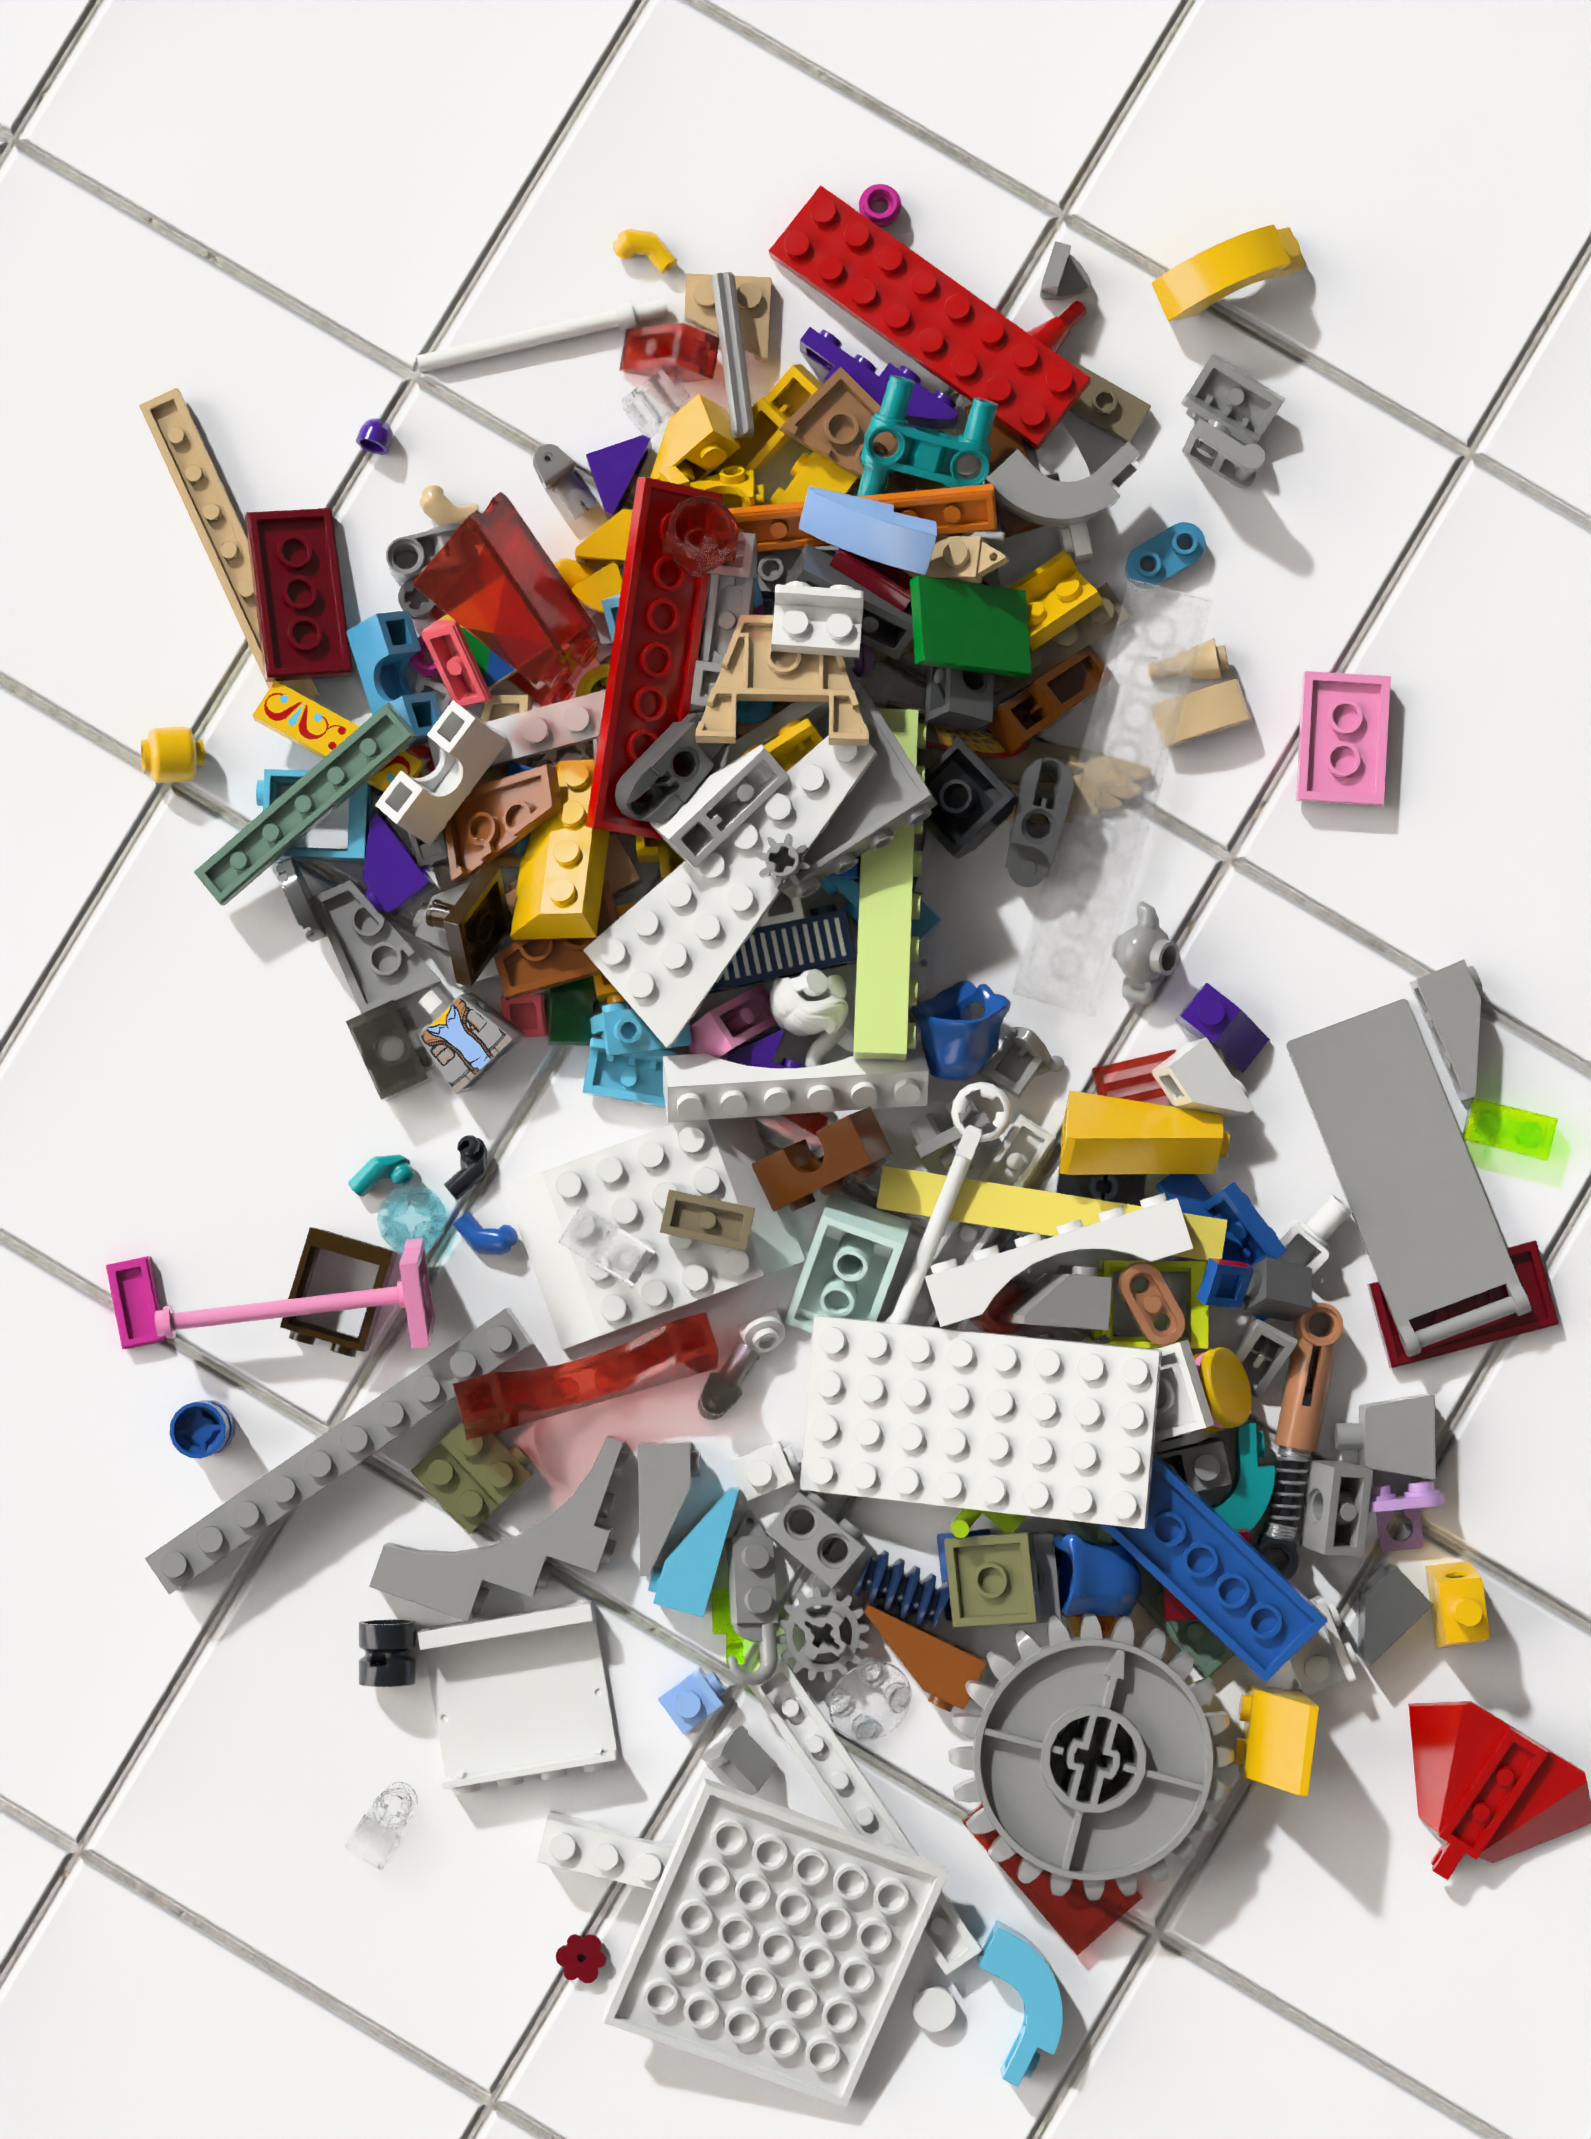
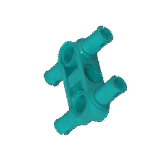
M890 375L880 412H875L874 416L871 417L869 427L864 434V446L860 459L862 460L861 464L865 466L857 496L884 494L889 473H894V471L944 483V486L947 488L982 485L989 474L992 444L988 440L998 404L974 397L963 435L959 434L956 437L908 424L905 416L915 382L904 377ZM882 432H890L896 436L894 448L886 453L878 452L873 448L875 437ZM968 454L977 456L979 458V466L974 473L963 475L957 471V463L960 458Z

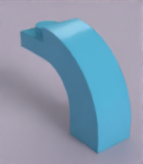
M996 1920L977 1958L979 1968L1003 1979L1013 1986L1024 2003V2018L1021 2028L1000 2069L1002 2079L1018 2087L1023 2076L1030 2079L1038 2065L1040 2054L1036 2052L1037 2048L1054 2055L1062 2031V1999L1053 1971L1036 1945L1022 1933Z

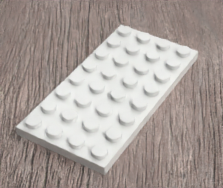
M820 1315L814 1316L799 1490L1145 1529L1147 1528L1162 1350Z

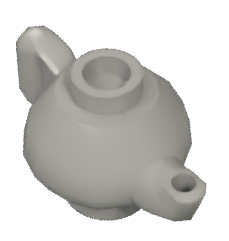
M1141 901L1137 906L1138 924L1115 939L1112 946V955L1126 976L1123 979L1122 996L1127 1001L1146 1005L1154 998V993L1157 989L1156 979L1160 975H1170L1175 970L1179 960V949L1175 942L1169 941L1168 935L1159 927V918L1155 908Z

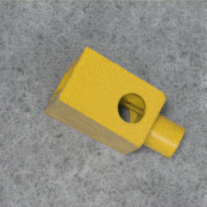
M1469 1561L1425 1566L1429 1600L1433 1604L1431 1614L1436 1648L1479 1644L1489 1640L1490 1631L1483 1581ZM1454 1576H1461L1460 1578H1449Z

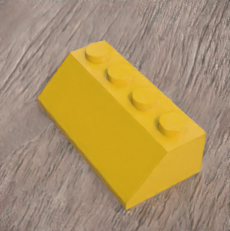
M594 759L559 761L554 765L557 769L562 810L532 831L524 856H521L510 935L513 940L597 937L610 831L586 827L595 766Z

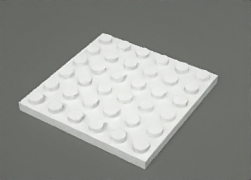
M704 1778L602 2014L603 2023L846 2108L947 1879L948 1869L946 1866Z

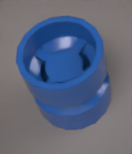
M201 1400L186 1404L175 1412L170 1422L169 1435L172 1444L181 1454L189 1458L201 1459L226 1449L235 1436L236 1424L233 1414L225 1405L215 1400Z

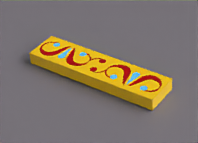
M276 680L252 715L254 721L321 758L326 757L359 728L358 725ZM402 751L366 783L385 792L400 771L413 778H417L424 767L423 762Z

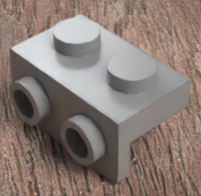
M1212 354L1181 404L1188 408L1186 414L1197 422L1200 417L1207 422L1210 419L1216 420L1231 431V438L1245 446L1259 442L1285 398L1220 357Z

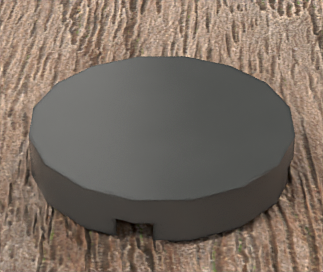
M291 857L277 863V874L280 876L286 873L288 879L282 881L284 885L282 888L299 926L301 925L303 929L308 927L311 929L305 934L307 940L315 942L327 937L311 899L313 897L295 860Z

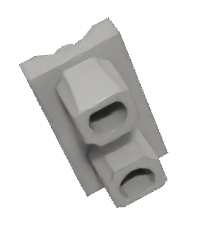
M966 1095L970 1100L967 1111L959 1113L965 1128L968 1125L977 1128L988 1125L990 1121L985 1111L979 1113L976 1105ZM952 1100L951 1102L945 1104V1106H946L947 1110L949 1111L950 1115H951L953 1100ZM931 1113L910 1122L913 1137L917 1143L914 1150L918 1158L922 1159L951 1144L953 1150L939 1156L944 1168L950 1166L962 1138L956 1127L954 1126L941 1133ZM980 1142L978 1144L976 1152L983 1149ZM972 1162L969 1166V1169L973 1168Z

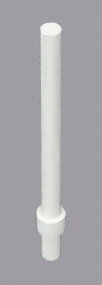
M666 298L632 305L630 301L615 305V310L418 355L417 360L422 373L620 326V330L637 327L636 322L669 315Z

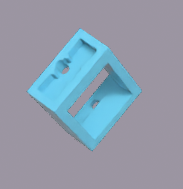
M264 769V780H258L256 786L257 806H263L264 811L281 796V786L294 785L310 770ZM365 783L349 798L347 849L292 847L278 860H286L292 857L295 861L365 863L372 816V790L370 784Z

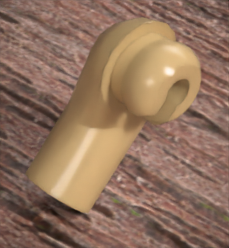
M437 485L427 486L422 491L420 499L421 508L438 526L453 523L461 524L462 527L480 525L478 504L455 506L444 496V490Z

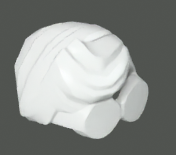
M817 969L805 971L799 977L792 979L776 977L773 988L770 991V1011L778 1026L792 1034L807 1036L826 1030L828 1035H831L842 1027L849 1011L847 1002L844 1000L847 993L846 984L841 976L831 975L827 978Z

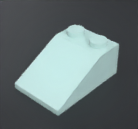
M834 1193L829 1194L784 1323L813 1333L814 1316L817 1315L877 1321L912 1221Z

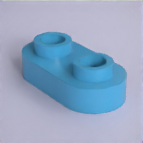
M1180 522L1137 546L1130 552L1125 563L1127 579L1137 588L1152 589L1199 561L1205 550L1206 542L1203 532L1192 523ZM1179 537L1189 538L1192 547L1188 550L1180 549L1177 545V539ZM1145 558L1153 560L1155 569L1151 572L1144 571L1140 567V561Z

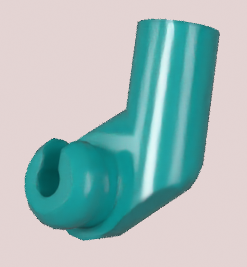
M400 1154L375 1156L349 1180L348 1185L357 1195L364 1197L380 1179L392 1178L394 1184L398 1185L409 1183L413 1179L414 1169L409 1166L410 1160Z

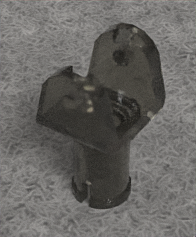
M737 1342L718 1373L710 1372L697 1402V1409L703 1418L708 1420L720 1419L741 1398L743 1393L740 1386L755 1363L761 1358L755 1350L752 1349L744 1359L742 1355L748 1346Z

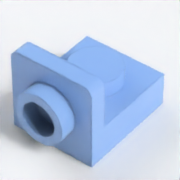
M699 1667L659 1696L658 1701L684 1735L713 1712L725 1707L726 1701L722 1695L727 1690L713 1671L706 1675L703 1669Z

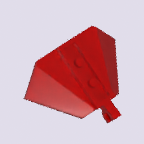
M1472 1701L1408 1704L1418 1817L1434 1829L1440 1838L1446 1841V1844L1439 1848L1431 1860L1433 1865L1432 1871L1448 1881L1465 1853L1475 1860L1481 1858L1495 1863L1591 1824V1799L1584 1770Z

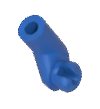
M469 1211L452 1224L472 1249L479 1254L503 1255L509 1252L511 1247L518 1241L517 1232L510 1225H502L499 1229L483 1228Z

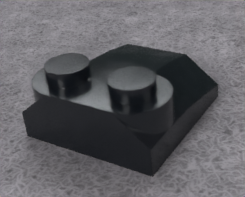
M957 736L954 739L955 742L925 771L924 783L938 805L930 809L932 814L923 821V825L953 857L960 859L980 846L1010 816L1019 798L1011 787L1004 783L961 737Z

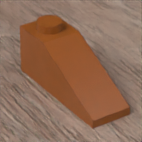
M867 1601L864 1613L921 1688L930 1694L928 1701L948 1712H951L954 1706L964 1710L970 1698L965 1684L968 1680H979L986 1665L985 1658L922 1627L919 1629L915 1627L916 1624L907 1620L903 1621L899 1616L891 1612L886 1613L883 1608L875 1604L870 1605Z

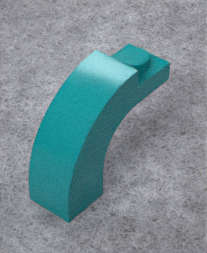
M1246 1421L1243 1425L1234 1427L1235 1476L1232 1485L1225 1496L1217 1503L1211 1505V1507L1234 1529L1249 1528V1531H1251L1259 1522L1269 1504L1275 1481V1466L1271 1464H1258L1257 1457H1264L1265 1454L1263 1431H1256V1423Z

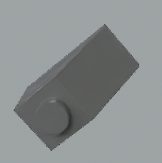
M1389 1564L1386 1568L1382 1565L1374 1568L1362 1581L1366 1587L1359 1593L1358 1656L1370 1666L1433 1606L1401 1570L1392 1564Z

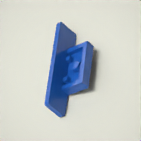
M1169 1174L1156 1184V1189L1160 1194L1165 1193L1167 1201L1178 1198L1182 1213L1228 1220L1222 1260L1244 1262L1252 1267L1266 1257L1278 1259L1287 1251L1278 1239L1276 1232L1267 1225L1252 1205L1249 1197L1240 1190L1234 1181L1214 1195L1210 1194L1196 1174ZM1252 1313L1256 1319L1263 1322L1270 1318Z

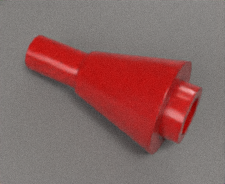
M1076 300L1059 317L1056 316L1027 331V333L1055 353H1058L1070 333V329L1087 314V309L1080 301Z

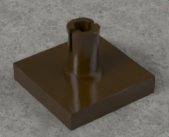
M485 863L455 905L435 899L427 909V925L445 929L455 980L458 984L472 987L511 932V920L500 867Z

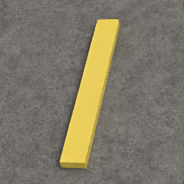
M883 1166L876 1208L931 1217L947 1176ZM964 1179L948 1220L1032 1234L1039 1232L1040 1235L1053 1237L1058 1235L1057 1226L1081 1219L1083 1227L1100 1222L1099 1213L1123 1206L1125 1214L1142 1209V1206ZM1182 1213L1193 1249L1172 1256L1208 1261L1209 1258L1222 1259L1228 1220Z

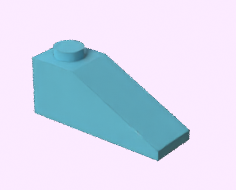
M731 1486L667 1556L663 1567L654 1566L648 1591L656 1593L653 1604L704 1617L740 1488Z

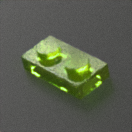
M1471 1098L1462 1138L1463 1141L1548 1161L1558 1118L1478 1098Z

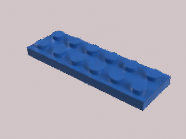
M1154 1451L1147 1528L1140 1529L1100 1524L1265 1683L1328 1622L1325 1614Z

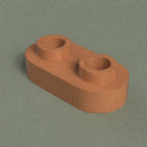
M1144 1262L1132 1263L1125 1267L1118 1279V1289L1144 1337L1157 1345H1170L1176 1342L1184 1332L1185 1317L1161 1273L1155 1267ZM1138 1276H1144L1147 1282L1145 1289L1140 1292L1134 1291L1132 1286L1133 1280ZM1159 1314H1165L1168 1320L1167 1325L1163 1329H1156L1153 1324L1155 1317Z

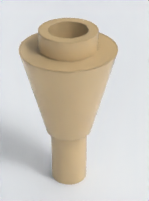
M1212 638L1175 656V659L1148 664L1151 681L1179 676V678L1222 680L1221 671L1229 670L1225 645L1216 646L1215 638Z

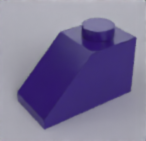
M378 813L374 815L370 820L362 877L369 889L364 893L378 912L381 913L383 910H386L388 914L396 916L433 888L436 883L426 870L418 867L415 855L388 819Z
M1209 983L1201 986L1175 1019L1198 1039L1207 1037L1211 1044L1220 1049L1224 1059L1241 1073H1244L1270 1040L1238 1006Z

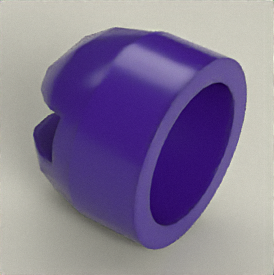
M371 418L365 421L360 428L356 443L369 452L385 455L388 453L393 439L391 426L388 423L381 425V419Z

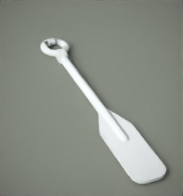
M986 1082L969 1084L960 1090L953 1100L952 1120L962 1138L893 1314L885 1322L909 1325V1318L924 1283L925 1276L928 1273L979 1142L995 1140L1005 1132L1010 1124L1012 1114L1010 1100L1004 1091L994 1084ZM980 1089L981 1097L988 1098L991 1101L998 1097L1002 1102L1004 1112H997L996 1118L993 1121L997 1129L982 1135V1129L972 1125H968L965 1128L959 1113L967 1111V1106L970 1103L966 1095Z

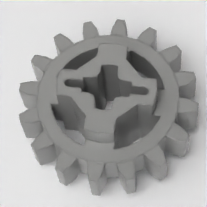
M818 1585L813 1588V1597L807 1598L802 1591L797 1592L799 1604L794 1606L786 1602L784 1609L790 1616L788 1619L778 1618V1623L776 1624L786 1629L784 1634L776 1636L778 1644H787L788 1647L781 1654L782 1660L793 1657L796 1661L792 1671L796 1674L803 1667L807 1668L808 1680L810 1681L814 1680L817 1672H823L826 1681L830 1682L832 1671L836 1669L844 1677L847 1676L848 1669L846 1663L851 1661L859 1665L862 1661L856 1653L857 1648L868 1649L869 1646L866 1640L860 1638L861 1633L870 1630L869 1624L858 1623L857 1621L863 1615L864 1609L858 1607L852 1610L849 1607L853 1596L850 1594L846 1595L842 1600L837 1599L836 1587L829 1590L828 1596L821 1594ZM815 1605L832 1606L824 1614L813 1615L808 1610L806 1611V1609ZM845 1617L848 1618L852 1628L850 1643L840 1636L839 1626ZM826 1623L831 1625L830 1635L834 1638L835 1643L825 1639L821 1640L819 1644L813 1641L815 1632L810 1624L813 1626L817 1625L820 1628L824 1627ZM795 1624L805 1633L806 1641L800 1650L796 1647L793 1638ZM832 1652L838 1657L829 1662L813 1661L818 1654Z

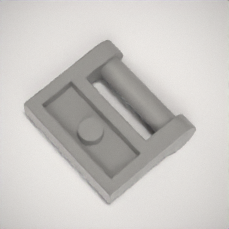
M1200 417L1192 428L1182 452L1239 488L1250 486L1256 477V471L1264 463L1265 452L1263 448L1257 444H1247L1244 446L1231 438V431L1220 422L1213 419L1207 422Z

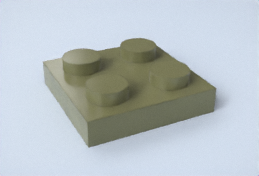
M1033 1532L944 1539L953 1627L1029 1623L1042 1620Z

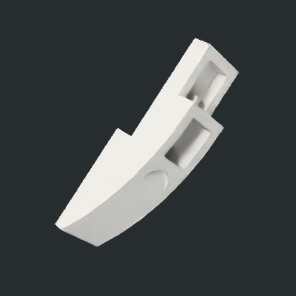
M1062 422L1057 425L1038 450L1031 445L1030 449H1025L1029 462L1039 472L1053 480L1074 482L1091 475L1079 448ZM1083 522L1059 529L1062 551L1071 553L1074 564L1089 562L1093 551L1087 523Z

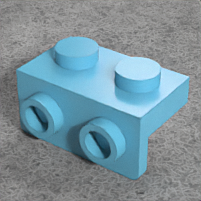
M627 1002L601 1006L602 1013L589 1018L592 1035L604 1034L606 1053L609 1056L669 1049L665 1047L634 1009H628ZM689 1022L677 1037V1041L670 1048L684 1047L691 1044Z
M603 1033L601 1034V1039H590V1053L583 1094L666 1108L663 1094V1056L677 1055L676 1052L669 1051V1049L609 1056L606 1053Z

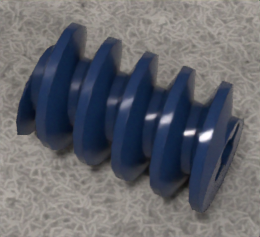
M883 1550L875 1559L872 1558V1552L857 1581L853 1596L857 1598L864 1590L868 1589L870 1590L868 1604L874 1605L881 1597H884V1612L889 1613L898 1604L901 1606V1620L904 1621L915 1612L917 1613L915 1627L920 1629L928 1620H931L933 1631L950 1597L948 1581H945L938 1589H935L936 1575L930 1573L923 1581H920V1567L915 1565L904 1574V1559L898 1558L891 1566H888V1551Z

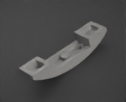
M712 529L707 573L711 574L701 658L695 664L690 704L707 706V699L712 687L715 686L722 668L723 658L740 615H753L757 570V534Z

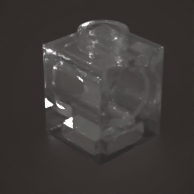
M662 369L621 398L623 410L639 432L651 438L652 441L666 430L669 419L688 404L686 400L690 395L677 376L669 379Z

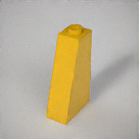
M1069 1090L1062 1124L1059 1173L1067 1175L1215 1174L1219 1157H1227L1230 1132H1223V1114Z

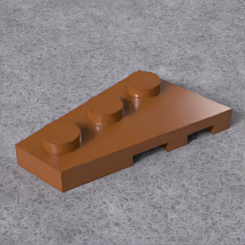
M546 764L476 786L472 789L471 793L465 798L444 828L451 881L463 883L479 871L485 863H490L562 810L556 767Z
M608 880L603 883L597 937L619 919ZM596 938L517 940L494 955L506 1001L602 974L599 968L583 951Z

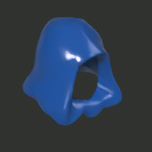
M964 980L939 992L932 999L918 1002L917 1006H912L910 1009L921 1030L923 1050L930 1074L938 1079L964 1081L978 1074L984 1068L988 1059L998 1050L1000 1026L1010 1010V1001L1003 995L994 994L992 989L986 984H980L976 988L972 982ZM980 1002L985 1010L984 1016L972 1020L970 1004Z
M1057 1532L1052 1543L1056 1548L1057 1562L1061 1574L1059 1580V1602L1062 1615L1064 1617L1094 1613L1096 1616H1129L1141 1593V1572L1133 1556L1121 1544L1104 1546L1084 1541L1074 1534L1066 1535Z

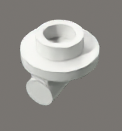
M777 1308L737 1325L746 1348L753 1352L773 1350L783 1341L786 1333Z

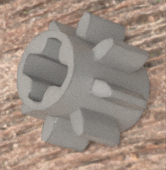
M791 834L786 835L784 843H776L773 838L768 837V843L771 847L767 853H756V857L765 861L767 866L759 872L760 877L766 878L773 874L775 876V888L779 890L783 885V880L789 879L798 887L800 881L796 875L800 870L810 871L812 868L809 864L802 862L801 856L809 850L808 847L802 845L794 849L792 847L793 836ZM784 851H788V855L795 863L793 867L786 866L784 872L779 873V867L773 863L774 857H782Z

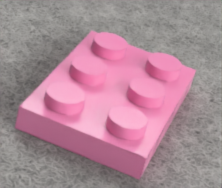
M1305 671L1303 673L1296 801L1367 806L1384 805L1391 676Z

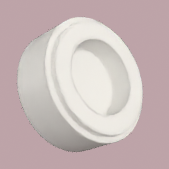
M927 1985L921 1988L914 1996L912 2002L913 2016L921 2028L931 2032L942 2031L949 2027L955 2018L956 2004L954 1997L943 1986Z

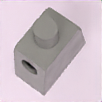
M1419 1394L1359 1405V1423H1335V1449H1359V1465L1365 1468L1426 1479H1436L1435 1396Z

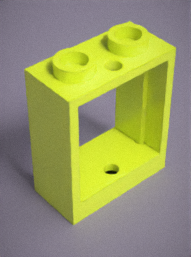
M1100 1261L1098 1276L1112 1277L1109 1330L1092 1329L1093 1339H1100V1344L1134 1348H1161L1168 1346L1154 1344L1144 1336H1113V1271L1122 1272L1125 1267L1132 1263L1144 1262L1155 1267L1159 1272H1187V1337H1180L1172 1344L1188 1340L1192 1349H1208L1209 1305H1205L1196 1299L1208 1261H1153L1149 1263L1146 1261Z

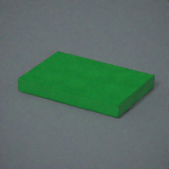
M920 575L910 579L915 664L1020 678L1031 674L1025 590Z

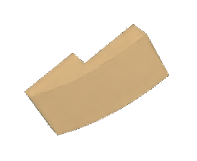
M1238 679L1196 690L1150 707L1162 745L1167 749L1205 734L1213 735L1251 720Z

